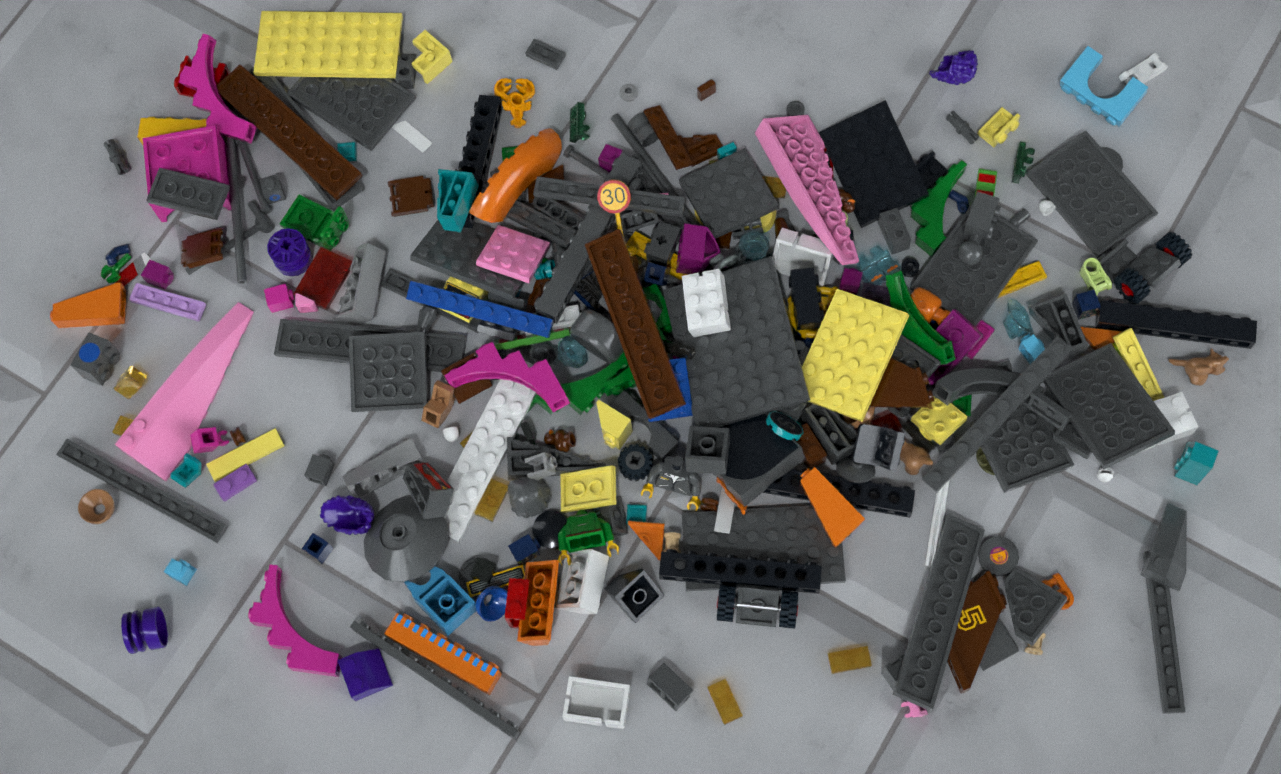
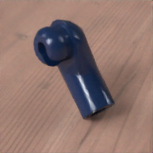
M955 190L951 191L948 198L957 203L960 213L965 214L970 207L968 198Z
M129 244L112 248L105 256L107 264L114 265L117 263V256L131 253Z

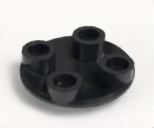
M547 511L536 518L532 532L540 546L547 549H559L558 533L567 524V517L558 511Z

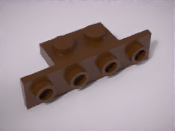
M658 105L644 109V114L675 169L679 170L692 166L693 162L661 106Z

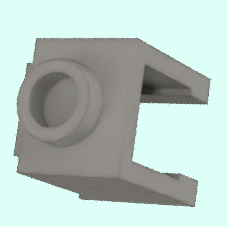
M543 452L525 459V463L534 467V473L527 474V477L539 481L542 478L556 474L557 460L551 454Z

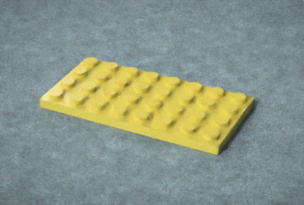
M261 11L253 73L255 76L396 78L403 21L402 13Z

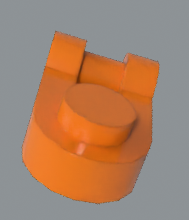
M1059 573L1052 575V578L1049 580L1041 581L1051 588L1057 585L1060 588L1057 591L1067 596V602L1061 610H1066L1072 606L1074 596Z

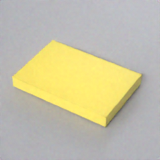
M610 465L560 474L561 512L567 513L616 505V467Z

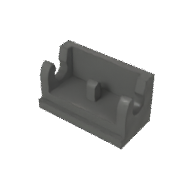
M665 663L647 681V685L675 711L689 699L690 694L693 692V689Z

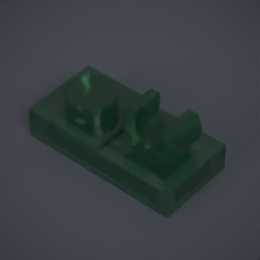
M577 102L570 109V142L576 143L579 139L585 141L590 138V135L584 133L590 127L583 125L586 111H584V103Z
M1020 141L1012 183L1019 184L1021 177H1025L1026 166H1023L1024 162L1027 164L1033 163L1034 158H1029L1027 155H1034L1035 149L1028 148L1025 150L1026 142Z

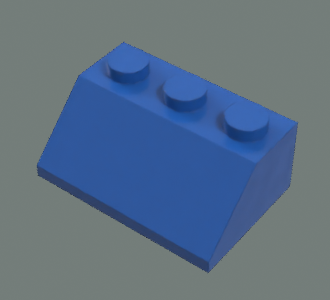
M685 358L671 359L670 362L686 405L653 419L648 418L649 422L693 416Z

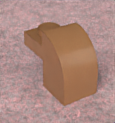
M439 380L435 382L432 397L424 406L421 421L436 428L443 424L455 401L453 397L454 387Z

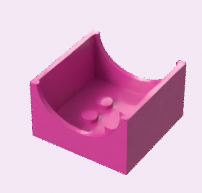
M215 125L143 138L148 194L159 168L229 185L226 143ZM230 190L223 205L228 211L231 210ZM149 203L161 222H167V216L174 211V209Z

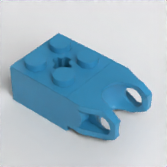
M434 566L429 571L431 578L425 585H416L410 581H405L404 583L412 593L415 603L449 636L476 612V603L443 569Z

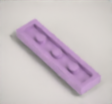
M138 283L135 284L129 298L132 303L199 322L206 307L205 302Z

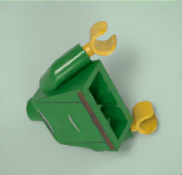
M579 510L576 515L568 517L567 524L558 533L559 551H561L558 560L561 566H563L562 560L564 558H567L568 565H571L572 561L567 554V550L570 553L605 546L608 543V556L611 557V549H615L618 555L619 547L613 542L615 539L610 524L602 518H597L595 512L587 513L585 510Z

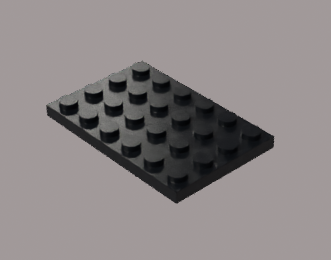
M886 100L819 132L844 191L851 194L853 200H855L853 212L861 228L878 221L880 213L898 208L899 211L930 196Z

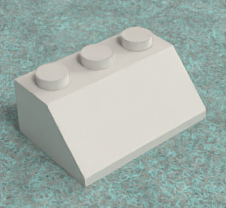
M593 549L570 553L567 551L572 562L569 566L567 558L564 559L554 608L580 614H597L609 556Z

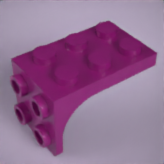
M956 309L952 310L936 329L947 341H952L956 360L940 365L928 379V384H936L942 377L950 374L983 337V334Z

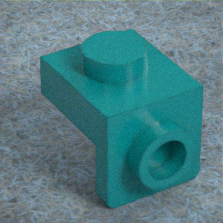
M186 453L184 455V462L171 473V479L186 488L201 475L202 463L198 458Z

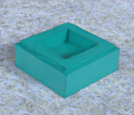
M355 142L337 144V151L349 162L357 161Z
M627 504L626 525H628V521L646 522L647 505Z

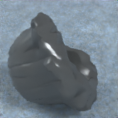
M523 477L510 481L508 485L511 510L518 517H533L537 514H542L543 510L548 508L547 503L551 501L550 488L547 487L543 478L537 481Z

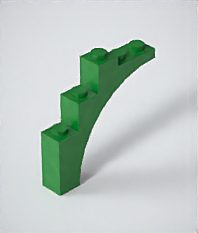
M653 284L643 290L646 298L654 301L662 310L656 325L666 352L669 354L670 345L664 335L672 331L665 299L657 285ZM630 367L605 383L604 391L607 397L612 394L614 396L618 395L626 388L637 387Z

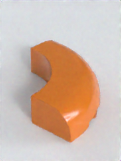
M548 128L540 131L538 136L532 135L525 143H521L514 150L515 154L509 159L506 158L498 167L499 172L489 178L487 181L489 186L484 193H479L469 213L490 223L502 222L518 197L537 176L539 177L553 169L562 150L559 135L553 129Z

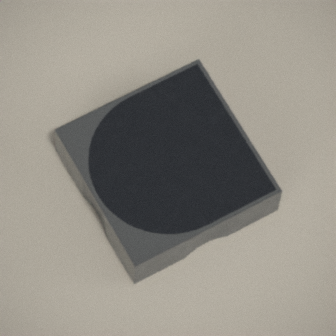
M767 413L718 427L729 428L730 447L726 474L713 475L725 484L727 490L744 507L763 493L773 481L784 476L805 459L802 447L794 439L787 440L773 432L771 424L767 425Z

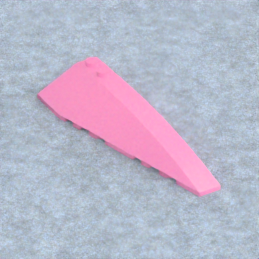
M809 115L763 118L755 135L792 200L821 241L842 265L858 263L859 258L856 248L849 236L851 234L850 228L845 223L847 218L845 212H842L841 209L842 202L836 182L832 179L833 171L828 166L829 158L824 152L825 145Z
M238 302L196 345L115 443L123 453L164 481L168 480L171 473L184 459V455L189 453L192 447L190 435L196 429H199L203 418L205 419L208 413L207 409L215 398L225 376V370L232 361L231 357L235 349L237 350L240 344L239 340L242 334L245 333L254 313L252 310Z

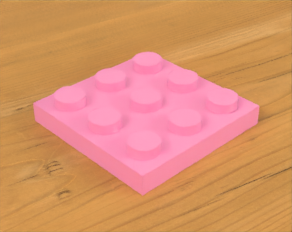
M498 225L479 255L476 266L529 283L547 253L550 242Z

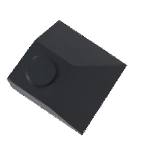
M642 568L618 575L604 588L613 601L634 623L664 597Z

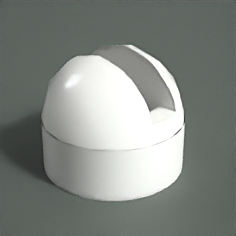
M1043 200L1039 204V210L1044 216H1048L1055 210V205L1050 200Z
M449 427L443 430L447 441L455 442L458 439V427Z
M1100 467L1097 471V478L1104 483L1111 481L1114 476L1111 467L1106 469Z

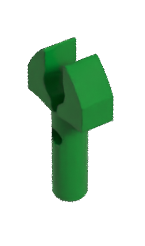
M126 253L114 266L109 267L105 265L101 270V277L105 279L111 274L106 281L108 283L117 282L121 278L119 270L131 259V255Z

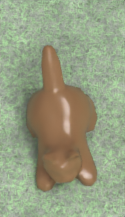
M1211 348L1208 357H1195L1189 360L1169 359V363L1184 367L1190 382L1193 385L1201 386L1206 382L1209 374L1220 375L1225 371L1223 365L1229 358L1219 355Z
M905 438L900 460L904 462L905 471L908 474L917 475L919 469L924 464L932 465L933 461L924 448L914 446Z

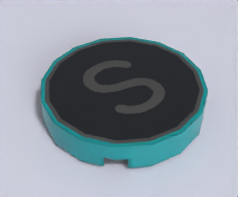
M772 411L766 418V423L768 426L771 424L773 432L787 440L795 438L797 441L804 433L800 424L781 412Z

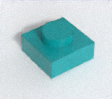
M734 142L717 149L718 160L737 152Z

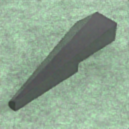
M507 437L508 480L527 477L528 473H534L533 465L525 463V459L543 452L553 455L557 460L556 474L551 476H560L562 473L606 466V463L594 462L588 458L576 457L570 453L545 446L540 447L527 441L522 442L512 437Z

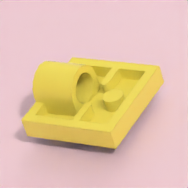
M934 397L935 401L931 402L933 409L921 408L911 417V422L919 427L920 433L927 440L931 441L933 439L941 445L967 420V416L952 403L947 406Z

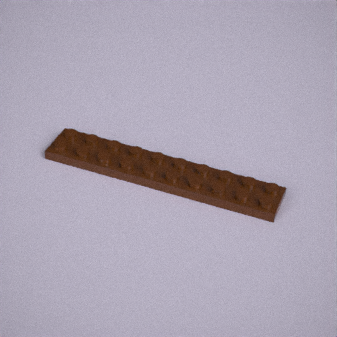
M241 64L216 86L220 96L250 123L255 125L263 135L336 201L363 176L357 168Z
M617 229L586 243L587 253L648 418L653 419L686 405L621 230Z

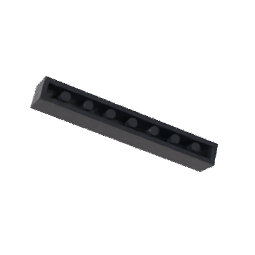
M1109 299L1100 301L1101 307L1096 315V329L1123 332L1128 328H1132L1134 334L1251 349L1256 343L1257 321L1247 317L1232 318L1230 315L1217 316L1209 312L1194 313L1191 310L1179 311L1173 310L1170 307L1156 308L1147 304L1140 306L1134 305L1131 302L1117 303Z

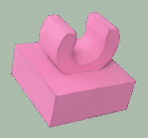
M907 701L901 704V707L909 706L910 712L904 715L905 718L928 715L926 709Z

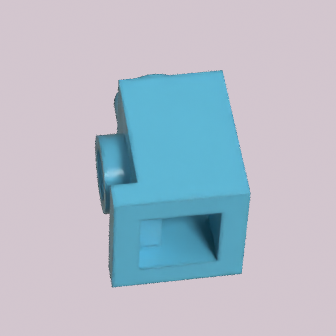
M1028 334L1023 337L1018 348L1029 364L1045 350L1043 342L1039 338L1037 339L1034 334L1032 336Z
M172 558L164 573L187 586L197 569L182 559L176 561Z

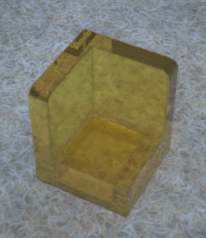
M130 365L119 377L113 389L127 399H130L142 387L146 375Z

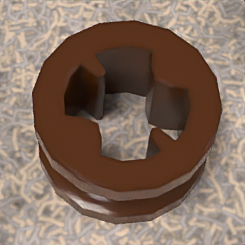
M239 427L236 428V431H230L236 446H239L240 442H246Z
M702 498L701 502L703 505L700 506L702 511L717 512L716 506L719 505L717 500Z

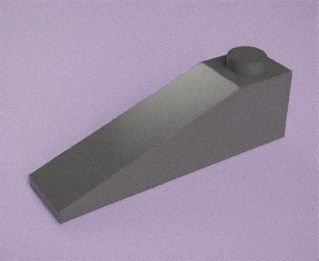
M1167 503L1140 575L1180 591L1186 575L1187 511Z

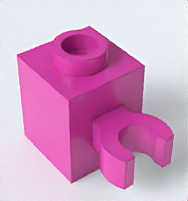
M216 427L196 429L190 435L194 454L213 452L218 446H226L229 441H223L221 436L226 435L227 431L222 430L217 433Z

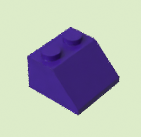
M379 648L356 652L337 660L349 694L354 701L393 686Z

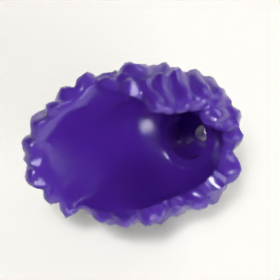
M973 50L944 56L938 70H931L929 75L933 79L936 78L938 81L954 85L965 84L975 77L978 65L977 56Z
M337 495L327 499L320 507V518L323 519L324 523H327V527H333L335 531L349 535L352 533L354 535L367 533L374 520L375 512L372 506L366 501L350 495L347 497Z

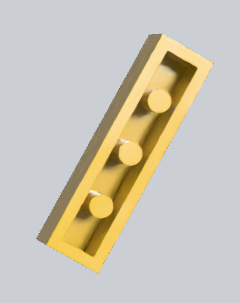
M140 118L137 138L143 145V138L206 127L207 119Z

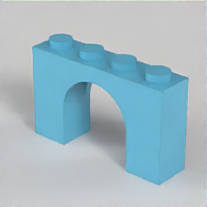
M1087 46L1060 80L1061 89L1066 94H1073L1079 103L1090 106L1095 114H1101L1106 117V121L1113 126L1116 124L1120 127L1146 95L1148 86L1132 77L1117 96L1107 99L1095 96L1088 87V80L1101 64L1103 56Z

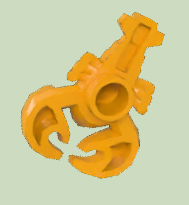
M501 78L494 86V94L504 100L501 101L503 109L510 111L513 118L510 124L514 125V128H521L526 124V121L522 119L523 112L529 111L532 103L531 101L525 103V101L533 97L535 86L528 79H516L515 83H518L516 88L520 93L514 91L507 95L506 93L509 92L512 85H505L512 83V81L508 78Z

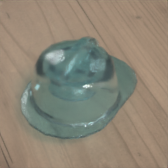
M1010 299L1008 301L1009 312L1003 320V325L1009 338H1020L1027 333L1032 334L1033 329L1026 309L1018 301Z

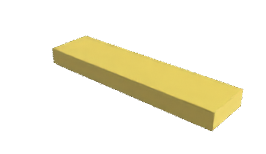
M1128 328L1113 336L1124 362L1151 399L1156 401L1165 398L1132 328Z
M275 428L206 465L213 480L217 482L243 465H249L285 445Z

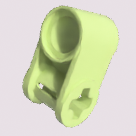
M1095 258L1085 260L1079 273L1088 291L1095 290L1096 295H1098L1103 290L1112 289V282L1103 270L1100 262ZM1086 267H1091L1094 271L1090 272Z

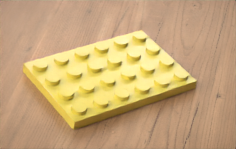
M837 289L802 366L810 396V401L808 402L863 422L909 318V314Z

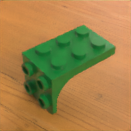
M299 194L279 224L284 229L297 230L303 235L304 239L331 252L333 247L338 245L342 233L347 231L349 219L343 207L338 206L334 212Z

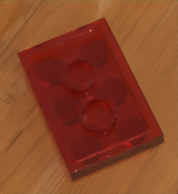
M320 247L293 294L298 293L313 300L318 307L328 310L350 272L352 261Z

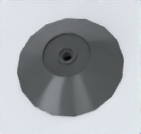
M412 497L393 501L377 513L371 528L365 535L364 553L370 568L385 580L405 582L418 579L433 569L444 554L448 540L447 521L444 517L423 519Z

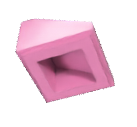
M298 293L295 294V305L300 313L318 311V307L313 300Z

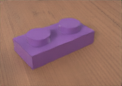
M245 464L213 485L225 502L257 482V479L249 466Z

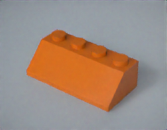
M559 560L526 562L524 579L530 580L525 620H519L518 642L531 646L549 644L551 640Z

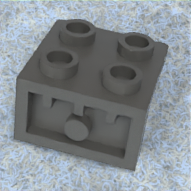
M489 292L487 301L524 311L525 299L514 297L510 301ZM484 320L478 324L477 328L478 332L513 341L520 335V330Z

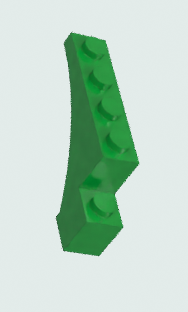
M962 160L957 165L954 163L949 168L948 174L945 177L941 176L937 180L936 186L933 189L929 188L927 190L930 195L929 197L914 203L911 207L910 217L922 226L916 233L915 244L931 257L934 256L946 239L943 234L944 206L954 185L965 173L967 164Z
M902 270L885 275L892 308L909 314L901 335L941 361V365L956 360L952 341H947L934 330L917 309L905 284Z
M623 352L616 362L611 363L592 376L571 383L560 384L570 402L568 405L580 415L584 411L588 413L594 406L592 401L596 397L600 399L605 393V383L618 376L616 373L620 369L624 371L629 365L625 353ZM537 394L534 397V401L551 415L553 413L552 410Z

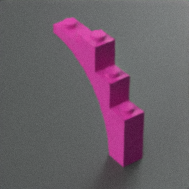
M203 33L198 41V48L192 59V66H184L183 71L180 73L179 83L187 88L197 90L193 96L192 105L199 110L210 113L206 120V127L215 125L220 135L251 144L257 127L236 116L225 105L219 95L213 73V54L217 40Z
M493 342L484 344L476 350L477 358L467 361L463 366L454 368L445 375L450 386L454 388L482 379H502L516 382L536 392L547 403L552 412L570 404L546 359L538 361L528 368L519 350L508 354L506 358L502 359Z
M270 564L269 570H266L264 575L266 584L260 594L262 602H253V607L249 609L248 618L250 622L255 626L272 628L267 635V641L271 647L291 650V653L287 655L286 663L292 671L339 677L341 669L337 660L343 657L338 653L326 651L310 644L291 625L281 599L280 583L282 569L278 565Z

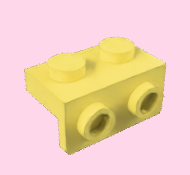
M1001 107L977 134L995 148L998 143L1002 144L1007 139V134L1010 131L1014 132L1020 125V115L1017 113L1013 116Z

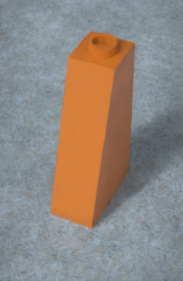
M115 283L53 304V311L50 312V319L58 328L125 324L126 289L121 283Z
M815 467L812 470L808 468L802 473L800 484L832 545L836 548L864 522L865 518Z

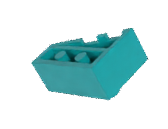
M438 169L439 198H437V219L444 230L461 232L479 185L473 173Z
M1196 441L1187 442L1184 452L1175 463L1174 469L1177 471L1174 477L1198 485L1212 470L1219 450Z

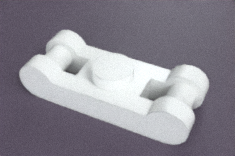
M1154 53L1135 67L1124 71L1118 78L1121 82H1125L1126 85L1131 80V77L1144 84L1165 71L1168 66L1165 62L1160 61V56L1157 53ZM1154 64L1156 68L1152 69L1150 65Z

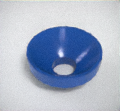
M491 586L483 590L476 601L478 615L483 620L489 622L500 619L505 614L507 591L499 586ZM491 595L490 602L484 604L485 597Z

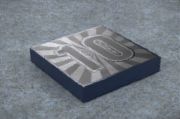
M592 271L581 279L574 294L589 309L600 312L604 309L599 304L603 293L596 274Z

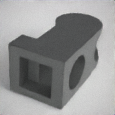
M414 54L398 55L395 79L396 83L405 89H414L415 71L411 64L415 60Z

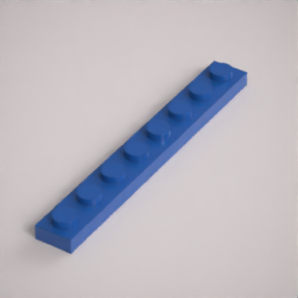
M410 281L406 297L407 300L550 338L554 322L552 318L415 281Z

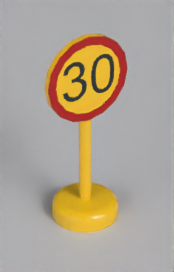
M609 180L600 186L597 200L603 210L615 213L617 228L623 234L620 212L629 206L631 193L625 183L619 180ZM627 246L630 256L637 254L635 246Z

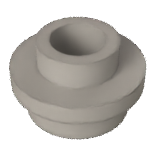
M632 84L623 85L619 91L620 97L627 102L633 101L638 94L637 88Z

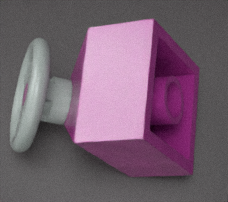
M684 224L679 239L676 273L701 274L709 265L713 267L712 270L720 269L723 272L736 264L738 256L733 254L724 258L708 227Z

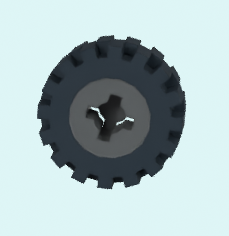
M631 444L628 448H623V452L621 451L618 457V467L623 477L628 478L630 481L635 480V482L639 481V479L644 480L646 476L648 477L653 466L650 451L645 449L643 445L639 446V444L635 446Z

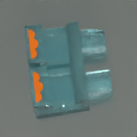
M879 245L870 250L869 253L873 257L872 259L868 260L862 254L858 256L859 262L856 263L859 272H863L862 281L869 292L883 284L884 281L886 282L885 275L900 271L901 268L899 263L891 258L889 251H883Z

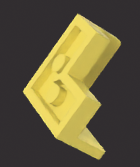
M426 30L412 41L413 45L422 54L411 64L423 76L426 84L430 83L453 62L450 51Z

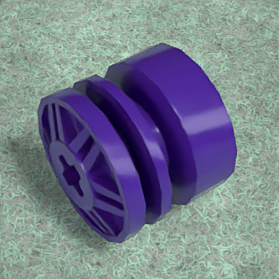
M287 228L275 232L270 237L267 251L279 272L292 277L299 276L309 269L313 256L300 232Z
M159 606L147 608L143 611V614L136 610L133 613L126 612L122 615V636L128 653L144 652L147 645L151 650L167 646V624L164 613Z

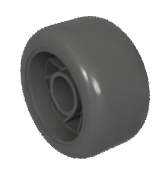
M585 309L570 328L571 336L581 346L605 362H616L624 352L614 323L596 311Z

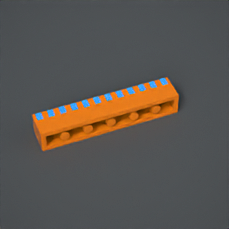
M396 613L384 633L389 639L484 693L491 694L502 675L498 670L499 666L490 661L488 664L481 661L482 657L475 652H471V654L465 652V647L457 642H454V644L447 641L448 638L439 632L436 635L430 632L431 628L423 623L417 625L413 622L414 619L405 613L401 616Z

